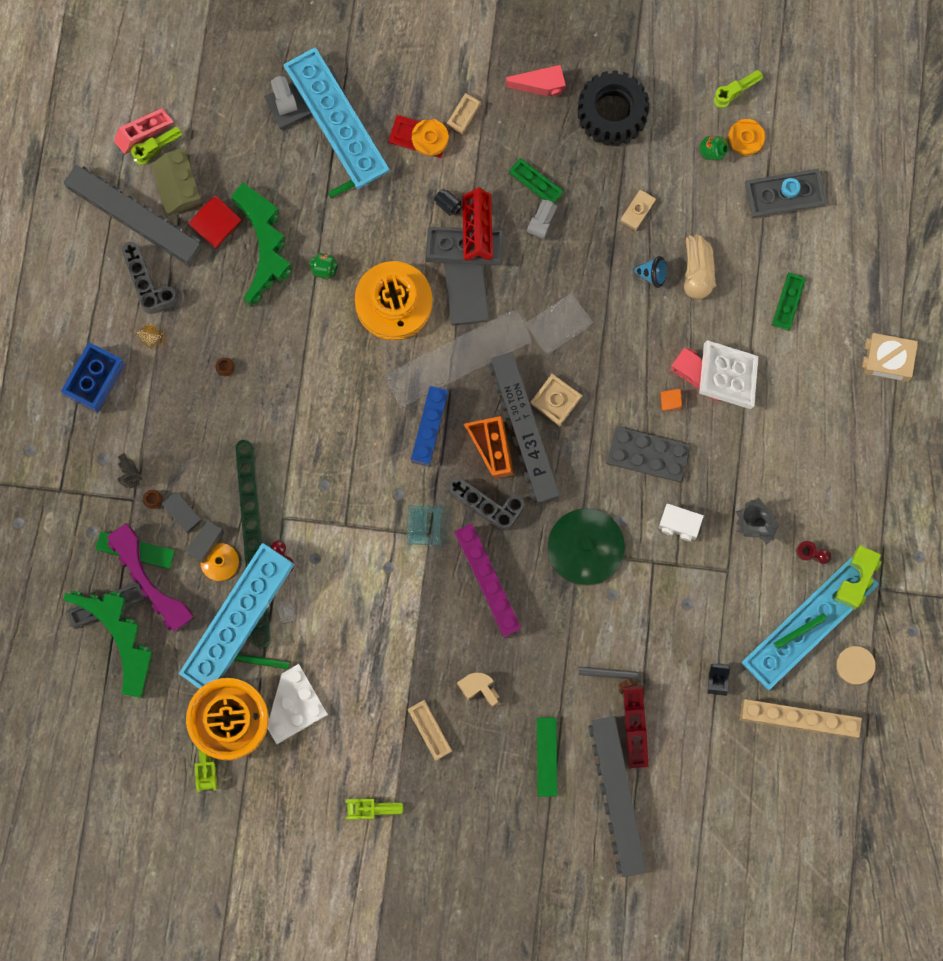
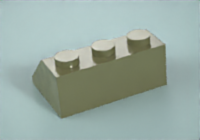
M185 147L167 152L151 164L167 216L203 206Z

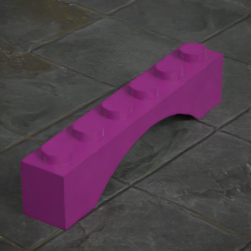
M123 524L107 536L109 539L107 544L113 552L117 551L121 556L118 558L124 567L128 566L131 571V578L135 583H140L142 586L141 592L147 599L150 598L154 603L152 607L158 615L162 614L165 619L163 623L168 630L172 629L177 632L195 619V616L185 602L165 595L149 580L140 558V539L129 524Z
M471 523L454 531L455 537L477 579L503 639L520 632L521 626L473 524Z

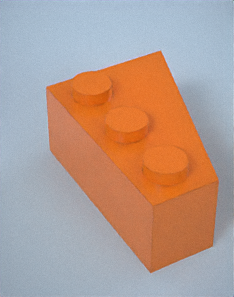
M499 416L465 423V428L469 432L492 476L495 479L514 476L504 419Z

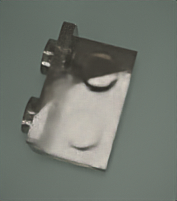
M123 453L118 456L120 460L118 465L125 474L117 480L125 488H133L143 478L133 460Z

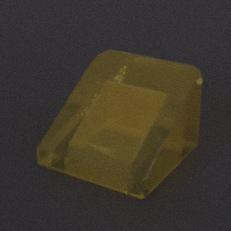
M150 323L135 334L150 349L163 337V334Z

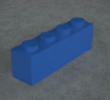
M434 386L429 387L411 457L412 463L430 467L448 397V390Z

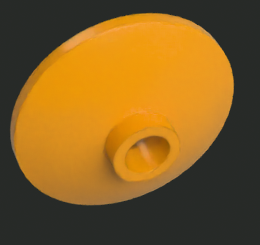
M217 543L204 563H201V568L204 574L211 580L225 581L233 577L237 572L239 557L235 549L230 545ZM217 558H222L221 564H216Z

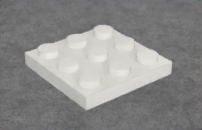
M707 340L703 348L699 394L752 409L755 403L758 356Z

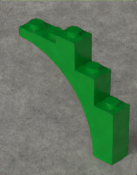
M242 182L231 198L233 203L251 221L259 242L257 272L251 287L243 297L245 304L252 307L253 304L256 305L261 300V294L265 289L269 290L274 283L273 279L281 283L283 279L286 280L290 276L292 268L288 261L277 254L285 246L284 235L270 226L271 224L274 225L279 219L278 208Z
M71 590V594L65 593L63 601L78 605L91 612L112 634L118 646L123 666L121 694L143 698L154 653L149 652V647L140 645L135 649L140 626L136 625V621L124 618V622H122L127 599L122 597V593L111 591L110 595L105 594L103 601H101L102 597L90 595V598L82 597L83 593Z

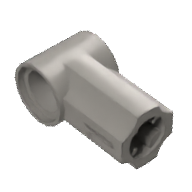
M286 76L275 77L271 80V86L276 97L275 102L279 115L297 111L296 102L293 94L290 92Z
M542 200L535 217L529 223L527 233L544 240L549 231L550 222L556 212L557 205L549 200Z

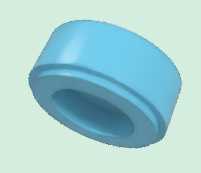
M794 178L784 180L781 186L782 194L788 198L796 197L801 188L799 181Z

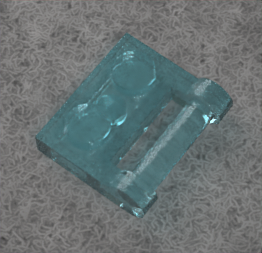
M409 505L407 544L442 545L440 526L443 507ZM428 513H433L432 539L427 538Z

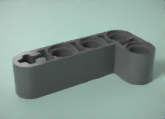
M134 242L125 243L122 253L144 311L148 314H155L174 307L178 301L175 291L168 286L155 290L138 245ZM131 250H134L133 253L136 259H132L130 255ZM136 267H143L139 273L134 272ZM143 283L149 284L145 290L140 289ZM172 294L173 296L170 300H164L165 295ZM149 300L155 301L151 307L146 306Z
M454 478L449 483V493L453 498L501 531L509 530L523 512L524 501L520 496H511L504 506L501 507L460 478ZM461 485V491L457 490L455 492L453 486ZM470 495L478 497L476 503H470L467 499ZM514 501L519 502L521 505L517 510L510 507V504ZM486 506H491V507H493V509H494L493 513H492V514H486V513H484V511H483L484 507H486ZM507 517L510 522L507 525H501L499 519Z

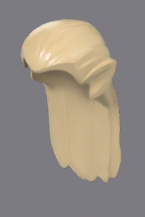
M696 234L694 237L689 235L686 237L688 264L685 273L684 290L693 299H703L717 286L714 276L713 248L701 235Z

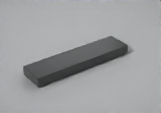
M139 582L114 591L122 593V597L127 599L124 609L146 600V597L141 592L142 587ZM80 606L67 610L73 629L99 620L91 612Z

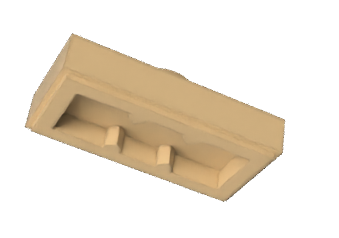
M465 93L448 120L447 126L463 135L481 106V101Z
M640 189L620 219V222L636 231L656 199Z

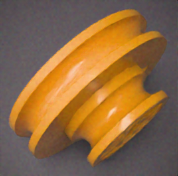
M399 261L380 263L369 269L357 285L355 292L356 313L364 328L376 337L393 341L409 338L418 333L430 317L432 310L430 284L426 277L412 265ZM388 286L393 287L395 298L398 299V309H394ZM382 289H383V291H382V302H383V304L381 303V297L379 296L380 291H381Z
M234 678L216 679L202 686L192 697L186 714L187 730L193 743L205 754L220 760H235L252 753L263 741L269 724L268 709L259 692L248 683ZM231 706L238 708L239 711L234 710ZM227 713L232 717L244 716V720L230 721V727L224 722L215 723L216 719L227 718ZM255 713L259 715V718L257 720H254L253 714ZM243 726L238 733L232 734L238 730V727ZM218 729H222L227 735L221 733Z

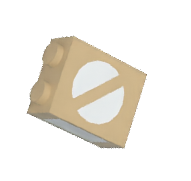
M872 333L865 342L867 356H864L862 360L864 374L909 382L913 375L918 341Z

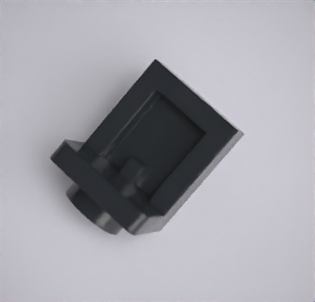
M721 663L711 664L708 674L707 694L727 696L730 666Z

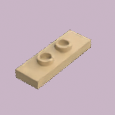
M425 700L407 709L435 761L453 752Z

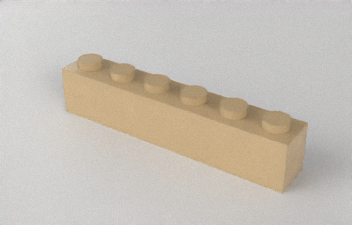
M747 699L742 701L739 721L850 739L859 738L862 720L859 717Z

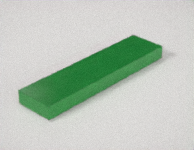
M100 531L95 550L121 557L117 551L113 552L107 544L109 542L107 536L110 533ZM140 541L139 550L142 563L170 570L175 550Z
M537 718V797H557L556 718Z

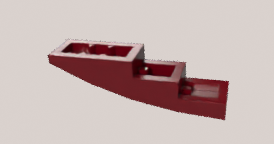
M642 685L623 687L629 769L649 767Z

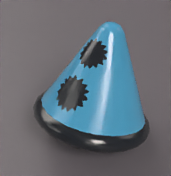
M657 256L655 259L636 267L634 272L653 284L654 287L660 288L666 279L667 266L665 259L662 256Z

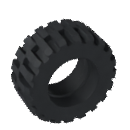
M615 70L612 71V74H608V71L602 72L600 77L595 75L592 77L591 82L587 81L584 89L581 90L577 113L578 119H580V126L582 129L585 128V134L588 137L594 136L593 141L597 143L600 140L603 141V145L609 146V143H614V146H620V142L623 141L626 144L630 142L631 138L635 139L639 136V131H642L645 127L650 104L648 102V93L644 92L645 87L642 83L637 84V78L634 76L632 78L628 77L629 73L623 72L622 75L618 74V71ZM618 96L627 101L631 112L623 120L608 121L598 114L596 104L603 97Z

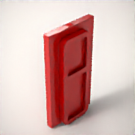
M397 115L388 143L417 151L412 143V131L420 121ZM443 152L434 155V157L442 158Z

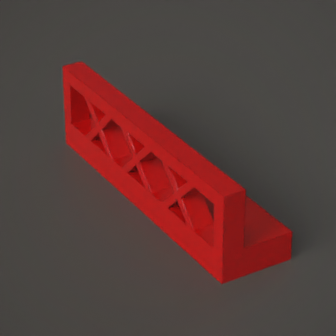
M478 187L462 196L463 259L466 261L477 256L487 261L493 258L491 194ZM474 197V200L469 206V199ZM474 211V216L472 220L469 222V218ZM473 227H474V233L472 234V236H471V238H470V232L472 231V229H473ZM475 243V250L470 252L472 245Z

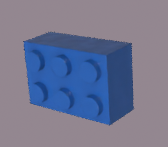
M88 342L63 386L61 393L66 398L99 413L126 364L121 358Z

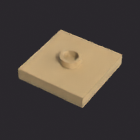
M551 374L531 400L530 405L560 427L583 395L554 374Z

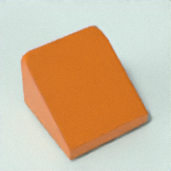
M681 389L660 392L662 411L681 410Z

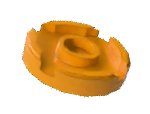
M436 119L422 120L416 124L412 131L413 146L423 155H438L448 145L449 135L447 128Z
M751 119L737 121V123L732 125L728 134V142L732 150L743 156L758 153L763 147L766 138L763 127Z

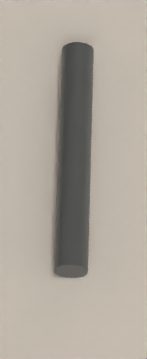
M579 667V675L632 678L633 680H637L638 672Z

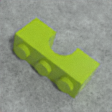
M859 545L854 552L849 566L858 570L860 580L858 583H850L844 580L837 591L834 601L854 610L859 606L862 607L867 597L864 593L867 588H871L874 578H872L873 572H877L882 563L879 560L881 554Z

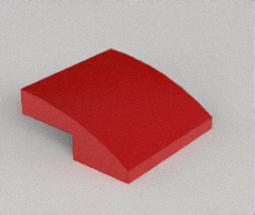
M215 195L188 224L214 248H219L226 237L235 231L243 219Z

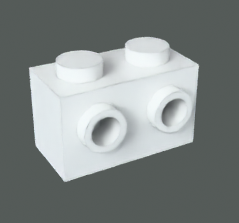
M666 504L658 528L662 529L661 532L667 535H673V533L680 535V538L685 541L695 540L704 515Z

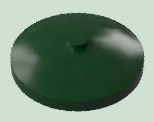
M577 509L565 514L555 523L548 538L547 549L553 568L562 578L573 584L590 586L606 581L618 570L623 560L625 543L619 526L607 514L595 509Z

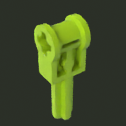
M756 70L738 82L735 80L727 86L719 87L715 93L714 104L718 108H726L732 100L741 95V92L763 79L761 71Z
M174 127L156 139L152 137L143 143L135 144L131 149L135 162L139 165L147 164L150 158L161 152V148L180 138L182 132L178 127Z
M198 748L199 763H195L197 793L201 792V790L209 789L217 791L216 763L211 762V756Z
M374 799L345 800V803H347L346 820L374 819V815L403 814V803L401 802L374 803ZM353 805H355V814L353 813Z

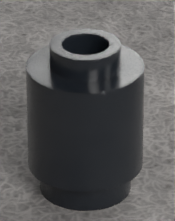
M441 189L434 198L436 205L449 216L457 215L462 209V201L449 190Z

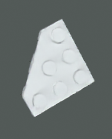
M299 664L281 674L268 724V730L276 744L283 742L328 715Z

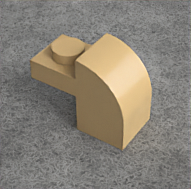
M472 673L457 682L458 687L467 700L481 692L492 708L498 704L497 699L499 695L494 688L489 689V686L494 681L488 675Z

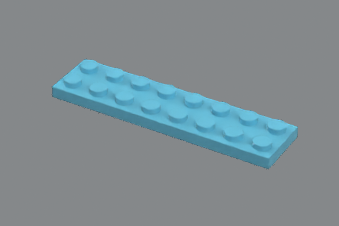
M316 47L283 65L284 69L357 190L390 172V169Z
M262 543L179 674L199 689L213 680L223 678L295 564L265 543Z
M852 557L741 662L767 691L853 610L834 601L837 591L844 580L850 583H858L860 580L858 570L849 566ZM875 579L871 588L866 589L865 596H868L879 585ZM822 613L826 616L827 620L778 650L775 648L773 643Z

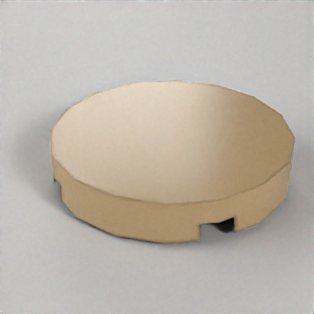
M851 646L839 654L836 660V670L839 677L848 684L860 685L872 678L875 672V660L867 649L861 646Z

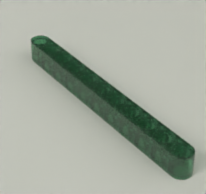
M240 440L236 444L235 450L245 564L247 567L263 543L255 451L250 441ZM248 446L250 450L248 453L242 454L240 453L241 448ZM244 465L252 466L251 470L247 473L242 472V467ZM251 483L253 488L251 491H244V485ZM248 502L255 503V507L252 510L245 509V505ZM249 521H256L257 524L254 529L247 528ZM251 540H258V545L255 548L248 546ZM267 607L263 614L265 616L264 623L257 624L252 631L253 643L260 649H265L271 644L269 607ZM261 634L267 636V640L263 644L257 643V637Z

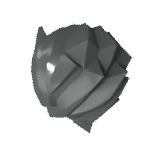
M757 497V500H750L745 504V508L736 511L739 517L736 524L741 526L736 532L744 534L743 536L758 537L765 542V545L774 540L778 524L775 521L774 513L760 498Z

